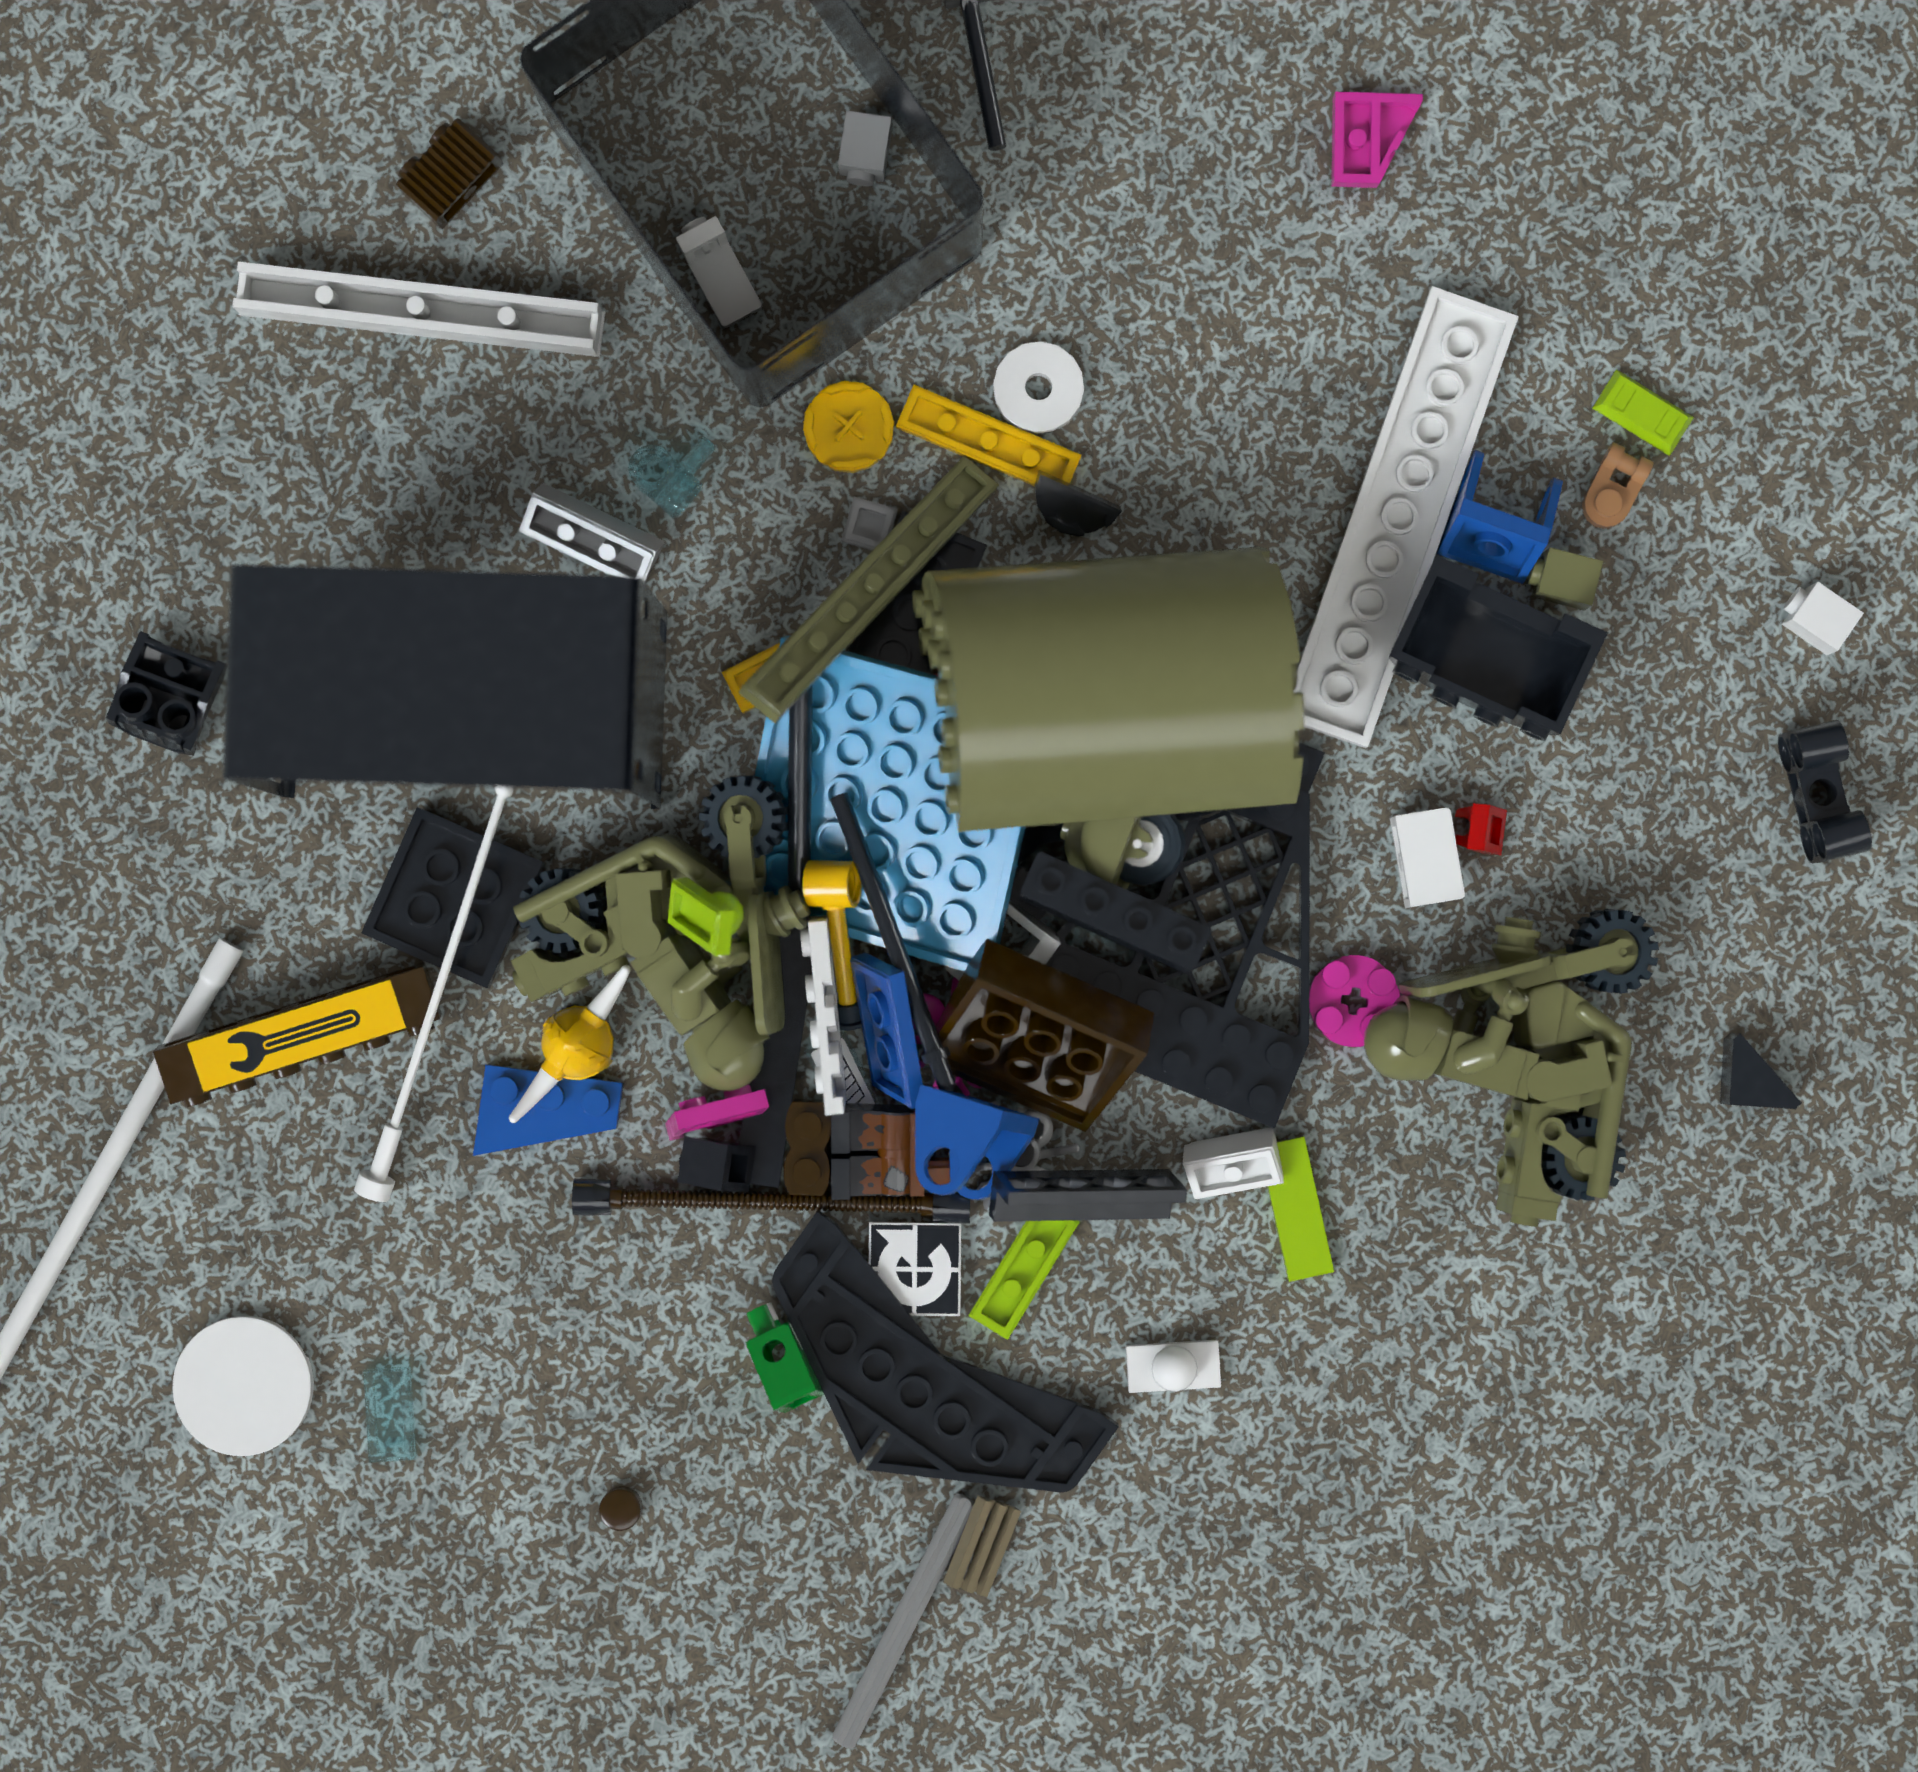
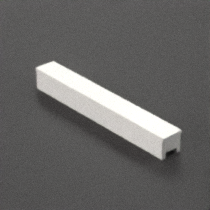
M238 262L239 281L237 297L233 298L232 307L240 316L600 357L605 311H602L599 303Z

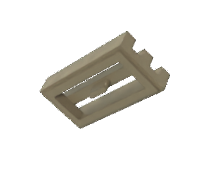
M977 1495L943 1582L951 1588L958 1590L961 1588L966 1592H976L980 1596L988 1597L1021 1510L1012 1505ZM992 1510V1511H991V1514H990V1516H989V1519H988V1521H987V1524H986V1526H985L984 1532H983V1534L981 1535V1532H982V1529H983L984 1524H985V1522H986V1519H987V1517H988L989 1511ZM973 1552H975L974 1557H973V1559H972V1562H971V1564H970V1567H969V1569H968V1572H967V1574H966V1577L964 1578V1575H965V1572H966L967 1567H968V1565H969V1562H970V1559H971V1557H972V1554H973Z

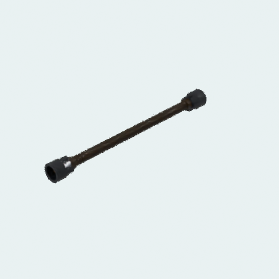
M574 1178L572 1187L573 1215H611L612 1209H623L627 1205L629 1207L633 1205L634 1207L639 1205L644 1207L646 1205L647 1208L650 1206L655 1208L656 1205L658 1208H661L662 1205L664 1208L668 1206L670 1208L674 1206L676 1208L680 1206L681 1208L686 1206L691 1208L693 1206L694 1209L698 1206L700 1209H703L704 1206L705 1209H709V1206L711 1209H715V1206L717 1209H721V1207L723 1209H727V1207L729 1209H733V1207L738 1209L740 1207L741 1210L745 1207L747 1210H750L751 1207L753 1210H756V1208L762 1210L763 1207L764 1210H768V1208L770 1210H774V1208L776 1210H780V1208L786 1210L787 1208L788 1211H791L792 1208L794 1211H797L798 1208L800 1211H803L804 1208L806 1211H809L811 1208V1211H815V1209L819 1211L821 1209L823 1211H827V1209L833 1211L834 1209L836 1212L839 1209L841 1212H844L845 1209L847 1212H850L851 1209L853 1212L857 1210L859 1212H862V1210L864 1212H868V1210L870 1212H874V1210L880 1212L882 1210L883 1213L886 1210L888 1213H891L892 1210L894 1213H897L898 1210L900 1213L904 1211L906 1213L910 1211L915 1213L917 1211V1213H921V1216H933V1222L970 1224V1199L963 1197L958 1192L950 1195L924 1193V1196L910 1197V1195L905 1197H887L883 1195L882 1197L880 1195L850 1196V1199L831 1200V1193L829 1195L824 1193L823 1196L790 1195L789 1193L786 1194V1192H782V1195L780 1192H776V1194L774 1192H770V1194L764 1192L763 1194L761 1191L758 1194L756 1191H753L752 1194L750 1191L749 1193L746 1192V1194L745 1192L739 1194V1192L727 1193V1191H723V1193L717 1191L716 1193L714 1190L711 1193L709 1190H706L705 1193L703 1190H700L699 1193L697 1190H694L692 1193L691 1190L687 1192L686 1190H682V1192L680 1190H676V1192L670 1190L669 1192L666 1189L664 1192L661 1189L658 1192L656 1189H653L652 1192L650 1189H647L646 1192L644 1189L640 1191L638 1189L634 1191L629 1189L627 1191V1189H623V1186H612L611 1180Z

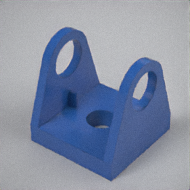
M1474 450L1461 481L1437 554L1523 584L1548 544L1563 480L1555 477L1551 479L1544 493L1535 521L1525 520L1473 501L1484 459L1483 452Z
M921 1084L915 1102V1169L920 1184L927 1191L939 1195H950L958 1192L963 1197L973 1200H983L991 1197L993 1171H1011L1034 1138L1040 1118L971 1096H965L959 1092ZM940 1148L950 1149L951 1182L945 1185L935 1183L928 1172L929 1159ZM986 1156L992 1165V1177L985 1187L973 1190L966 1183L983 1157Z

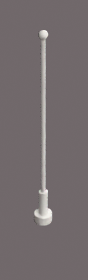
M495 786L497 798L391 1122L385 1123L370 1170L360 1171L354 1191L364 1198L378 1202L390 1200L395 1181L388 1176L403 1130L399 1126L506 798L513 794L514 787Z

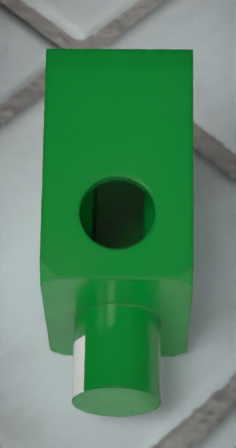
M772 1303L764 1304L748 1312L746 1315L756 1337L745 1342L773 1410L786 1413L824 1395L792 1325L788 1322L781 1325ZM782 1343L785 1348V1354L780 1361L775 1362L772 1351L776 1345Z

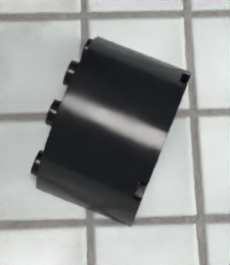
M1436 555L1389 655L1390 661L1395 665L1392 672L1405 680L1414 683L1419 681L1433 689L1431 697L1444 705L1456 708L1460 702L1475 709L1473 717L1488 725L1498 727L1500 722L1503 721L1520 727L1521 732L1540 741H1546L1548 735H1560L1608 632L1566 613L1560 620L1477 583L1478 573Z

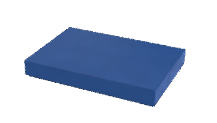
M868 953L852 956L850 962L872 1086L913 1109L915 1108L920 1085H923L904 971Z

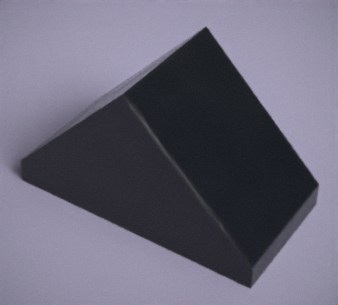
M1730 1033L1724 1038L1720 1104L1796 1109L1802 1104L1741 1033Z

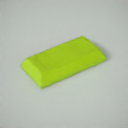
M1617 369L1592 409L1668 456L1671 455L1694 418Z

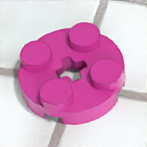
M1360 955L1343 956L1327 963L1314 976L1309 987V1014L1316 1028L1328 1040L1342 1046L1362 1047L1364 1046L1365 1030L1371 1018L1381 1009L1393 1005L1400 997V991L1394 975L1378 961ZM1352 987L1360 989V997L1367 999L1366 1007L1358 1008L1356 1015L1349 1014L1348 1006L1341 1004L1342 995H1350Z

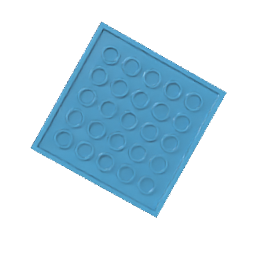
M789 635L781 638L780 646L790 637ZM844 651L813 683L811 860L853 861L830 800L832 797L848 792L908 955L965 971L967 965L986 938L1000 944L1025 826L958 832L955 813L948 814L945 804V785H950L949 774H941L938 761V746L943 745L941 719L947 718L945 707H937L934 683L935 678L940 677ZM789 710L776 723L766 716L755 776L761 777L763 781H770L775 785L774 789L777 792H782L785 797L782 800L784 807L788 806ZM786 815L785 822H788V815ZM788 831L783 832L782 837L784 839L781 844L776 845L773 848L774 851L766 855L767 880L764 892L773 891L777 895L779 894V888L787 885ZM862 886L861 898L857 907L845 908L848 935L850 938L886 948ZM810 907V916L827 915V911L821 907Z

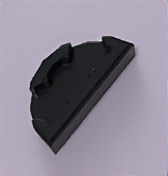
M1041 470L1038 471L1034 486L1037 506L1046 522L1061 533L1079 537L1084 536V533L1096 532L1104 526L1107 528L1112 525L1122 512L1121 506Z

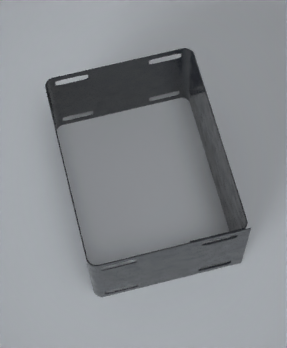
M589 0L529 42L520 54L521 67L549 125L744 398L751 405L766 407L980 255L983 245V193L977 182L846 0H809L965 219L757 366L752 368L738 366L551 106L557 99L685 9L688 11L702 0ZM588 10V14L540 49L534 51L533 48ZM604 56L606 57L594 69L554 95V91L597 60ZM965 223H969L964 228L959 230L957 233L952 235L950 238H948L940 245L935 247L933 250H931L930 252H928L927 254L918 259L919 256H921L931 247L936 245L938 242L946 238L948 235H950L955 230L963 226ZM970 256H972V257H971L968 261H966L964 264H962L961 266H959L957 269H955L954 271H952L951 273H949L947 276H945L944 278H942L940 281H938L937 283H935L934 285H932L930 288H928L927 290H925L924 292L921 293V291L924 290L926 287H928L930 284H932V283L935 282L937 279H939L940 277H942L943 275H945L947 272H949L950 270H952L954 267H956L957 265H959L960 263H962L964 260H966L967 258H969ZM816 330V332L813 333L811 336H809L807 339H805V340L802 341L800 344H798L797 346H795L793 349H791L790 351H788L786 354H784L783 356H781L780 358H778L776 361H774L773 363H771L770 365H768L767 367H765L764 369H762L766 364H768V363H769L770 361H772L774 358H776L777 356H779L780 354H782L784 351H786L787 349H789L791 346H793L794 344H796L798 341H800L801 339H803L804 337H806L807 335H809L811 332H813V331ZM823 361L822 364H820L818 367H816V368H815L814 370H812L810 373H808L807 375H805L804 377H802L800 380H798L797 382H795L793 385H791L790 387H788L787 389H785L783 392H781L780 394H778L777 396H775L774 398H772L775 394H777V393H778L779 391H781L783 388H785L786 386H788L790 383H792L793 381H795L796 379H798L800 376H802L803 374H805L807 371H809L810 369H812L813 367H815L816 365H818L819 363H821V362Z
M232 565L230 572L222 779L287 798H295L296 780L630 791L650 802L651 809H660L667 611L640 576L637 578L606 575ZM642 599L644 601V618L641 615ZM636 759L639 763L638 780L636 779ZM272 780H281V782L278 783Z

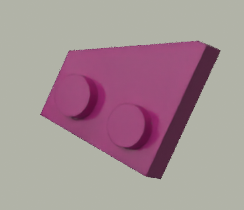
M1335 92L1333 95L1332 187H1378L1423 101V94Z

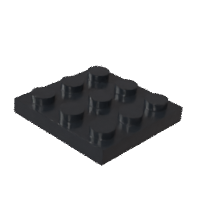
M417 807L361 933L441 968L484 836ZM492 840L450 969L451 973L490 989L519 924L513 907L524 901L523 898H520L522 890L530 887L527 883L532 878L540 876L545 862Z

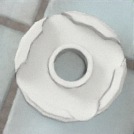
M1040 341L1022 344L1005 356L997 367L993 390L995 403L1007 422L1026 432L1043 434L1061 428L1071 421L1080 408L1084 393L1082 371L1072 355L1058 345ZM1034 376H1043L1051 383L1052 391L1043 400L1032 399L1026 392L1025 385Z

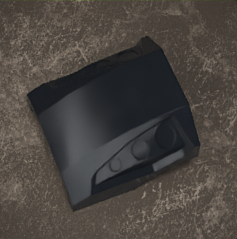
M140 631L121 671L106 720L110 725L128 735L178 754L194 756L204 721L223 682L227 665L218 660L217 662L206 660L151 638L149 634Z

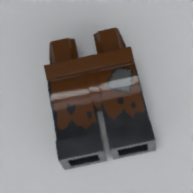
M846 1103L844 1114L831 1115V1200L850 1199V1196L873 1195L924 1196V1187L920 1184L915 1169V1108L911 1109L906 1105ZM930 1157L928 1172L935 1183L939 1185L950 1183L949 1157Z

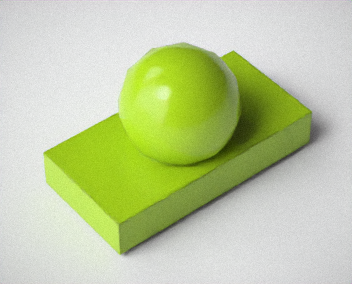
M688 877L674 878L671 885L667 922L714 956L730 955L732 935L741 927L744 919L743 906L738 898L731 893L722 891L710 893Z

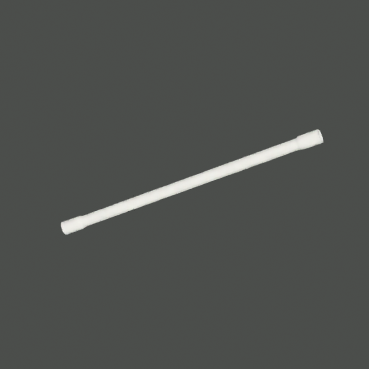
M218 939L200 971L196 985L162 1044L195 1034L218 991L226 984L244 951L243 949L225 939ZM155 1058L0 1332V1380L165 1088Z

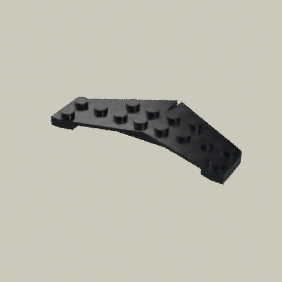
M819 1210L813 1215L773 1274V1289L857 1463L861 1462L883 1429L889 1433V1436L866 1466V1470L1063 1493L1072 1490L1078 1485L1119 1428V1424L1096 1408L941 1354L839 1225Z

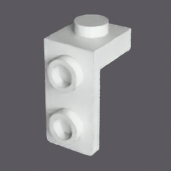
M714 216L706 220L705 217H700L686 224L681 229L683 234L676 237L678 246L722 327L728 328L761 310V301L730 247L718 218Z

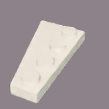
M827 915L810 916L808 929H801L800 934L803 957L811 956L813 975H805L807 1002H815L817 1020L810 1021L812 1048H819L821 1066H815L817 1094H823L825 1115L844 1114L847 1094Z

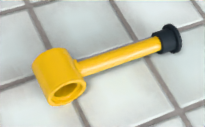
M809 860L803 873L802 887L804 900L809 907H821L827 911L838 994L839 1026L842 1031L856 1030L862 1028L850 962L851 950L845 908L857 907L861 898L862 883L853 861Z

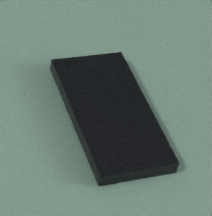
M902 511L897 525L905 518L908 512ZM956 532L845 651L932 674L929 657L921 656L919 628L924 627L922 618H915L913 590H920L923 576L927 571L979 567L987 544Z

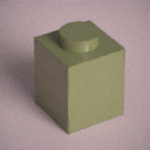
M1549 547L1542 553L1541 558L1537 560L1528 575L1527 584L1534 585L1531 597L1585 611L1593 604L1603 561Z

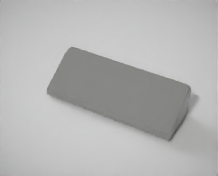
M542 483L532 493L519 532L611 576L637 578L640 576L645 583L665 544V541L545 483Z

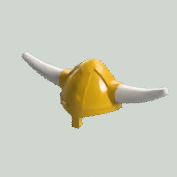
M623 965L588 1006L575 1005L553 1014L544 1022L541 1046L545 1061L542 1063L529 1088L510 1114V1122L516 1123L563 1078L583 1080L597 1075L611 1065L613 1062L611 1058L613 1055L614 1037L606 1018L629 976L630 966Z

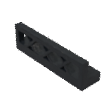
M1170 1169L993 1171L989 1216L994 1222L1170 1219L1172 1203H1186L1187 1189Z

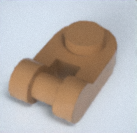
M1612 442L1584 495L1582 509L1587 521L1593 526L1602 529L1612 528L1621 523L1628 515L1642 485L1654 465L1653 461L1643 456L1637 459L1625 453V447ZM1615 469L1630 476L1625 487L1610 480Z

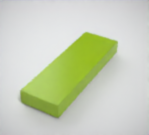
M1301 1136L1278 1141L1277 1146L1284 1183L1267 1186L1287 1279L1291 1282L1333 1273V1263L1305 1137Z
M1025 1221L968 1316L1008 1340L1080 1221Z

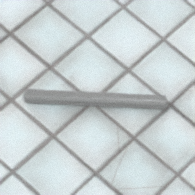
M957 1493L950 1502L833 1732V1740L839 1745L853 1749L857 1744L959 1543L975 1503L969 1497Z

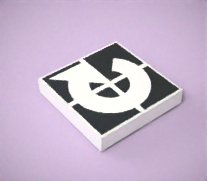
M869 1222V1264L911 1316H960L961 1223Z

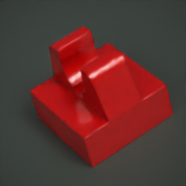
M1473 803V806L1457 809L1455 817L1469 820L1470 829L1466 835H1455L1456 844L1479 853L1501 856L1507 810L1492 805Z

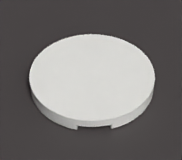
M255 1316L226 1318L204 1328L190 1340L182 1351L173 1376V1399L183 1425L201 1444L216 1452L232 1456L260 1454L275 1448L287 1440L304 1421L312 1402L314 1390L312 1367L309 1358L306 1357L299 1343L284 1327L273 1321Z

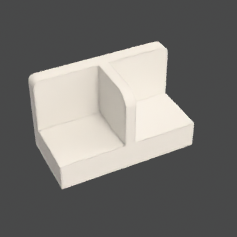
M1440 808L1391 817L1390 822L1405 908L1464 898L1465 892L1451 810L1449 808Z

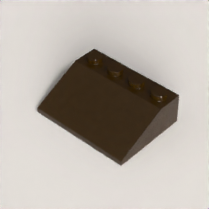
M986 938L967 965L935 1027L942 1046H948L951 1055L947 1056L953 1075L1086 1132L1148 1054L1155 1013Z

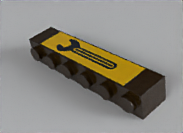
M422 962L158 1045L153 1051V1055L170 1105L183 1101L185 1108L192 1107L211 1100L210 1092L225 1087H228L230 1093L243 1091L257 1085L255 1080L257 1077L273 1072L275 1079L284 1078L302 1070L301 1063L318 1059L319 1065L328 1064L346 1057L345 1049L362 1044L364 1051L372 1050L390 1043L389 1035L407 1030L409 1037L419 1035L434 988L426 963ZM439 1005L434 1021L440 1020L442 1015ZM434 1023L432 1024L431 1030L435 1028Z

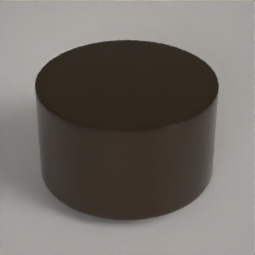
M625 1486L615 1487L608 1491L599 1506L602 1522L608 1528L615 1531H624L633 1527L639 1520L643 1510L639 1494Z

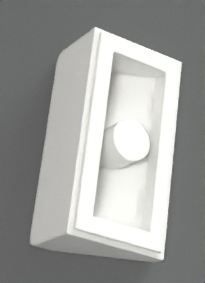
M1273 1128L1195 1141L1184 1146L1183 1166L1194 1199L1284 1183Z

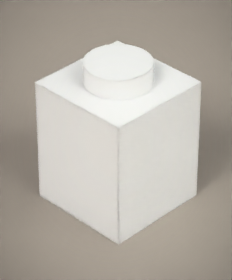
M1816 582L1805 590L1798 587L1783 608L1789 614L1782 625L1825 655H1829L1840 649L1864 613L1821 583Z

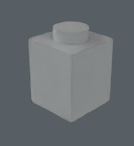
M846 110L838 169L839 175L847 176L846 181L848 183L858 186H873L874 180L884 182L893 129L892 117Z

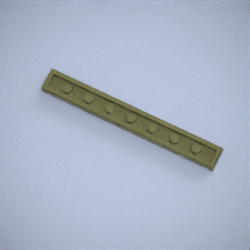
M963 456L746 681L739 694L772 722L776 723L991 497L999 484L966 456Z

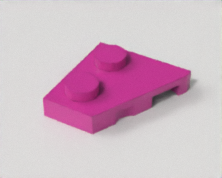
M747 1085L737 1090L723 1092L725 1097L723 1100L707 1103L706 1097L702 1096L680 1102V1110L675 1111L665 1123L669 1140L673 1141L683 1138V1133L703 1128L713 1129L763 1114L769 1108L765 1090L752 1092L751 1086Z

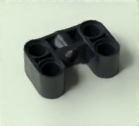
M1833 720L1780 734L1778 736V750L1789 780L1800 824L1801 842L1808 861L1813 864L1870 851L1872 848V836L1868 821L1862 811H1850L1839 772L1838 762L1846 761L1849 758L1848 740L1841 722ZM1814 781L1821 783L1827 791V799L1822 806L1815 804L1810 797L1809 790Z

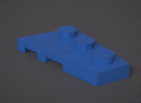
M487 1064L485 1065L473 1156L617 1129L624 1083L592 1078L583 1080L563 1078L516 1123H512L509 1121L510 1114L539 1071Z

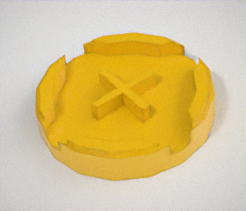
M842 381L826 386L810 402L805 411L803 431L809 450L821 464L834 471L855 473L871 468L885 456L893 441L894 420L889 404L877 391L862 382Z

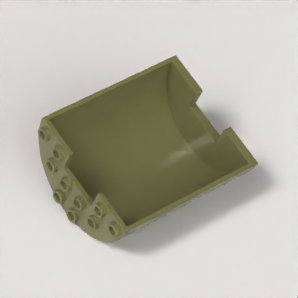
M1247 547L927 571L923 576L920 590H913L915 618H922L924 627L919 628L921 656L929 657L932 674H939L940 677L935 678L934 683L937 707H945L947 718L941 719L943 745L938 746V761L941 774H949L950 785H945V804L948 814L955 813L958 832L1294 804L1297 802L1303 766V757L1301 754L1298 755V730H1304L1303 693L1294 692L1293 690L1297 686L1296 663H1301L1288 591L1278 564L1270 563V553L1266 548Z

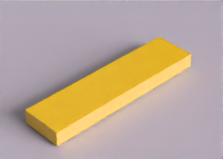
M914 384L896 424V428L961 456H966L968 459L1035 486L1039 470L1071 483L1082 456L1077 452Z

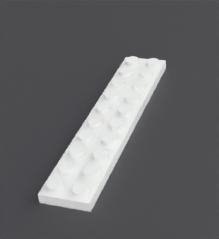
M1434 286L1431 287L1300 658L1301 663L1297 666V686L1293 691L1303 693L1304 727L1363 748L1369 746L1394 674L1392 670L1395 665L1390 661L1389 655L1433 563L1519 316Z

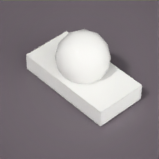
M1218 1340L1125 1345L1129 1393L1177 1392L1187 1389L1221 1388Z

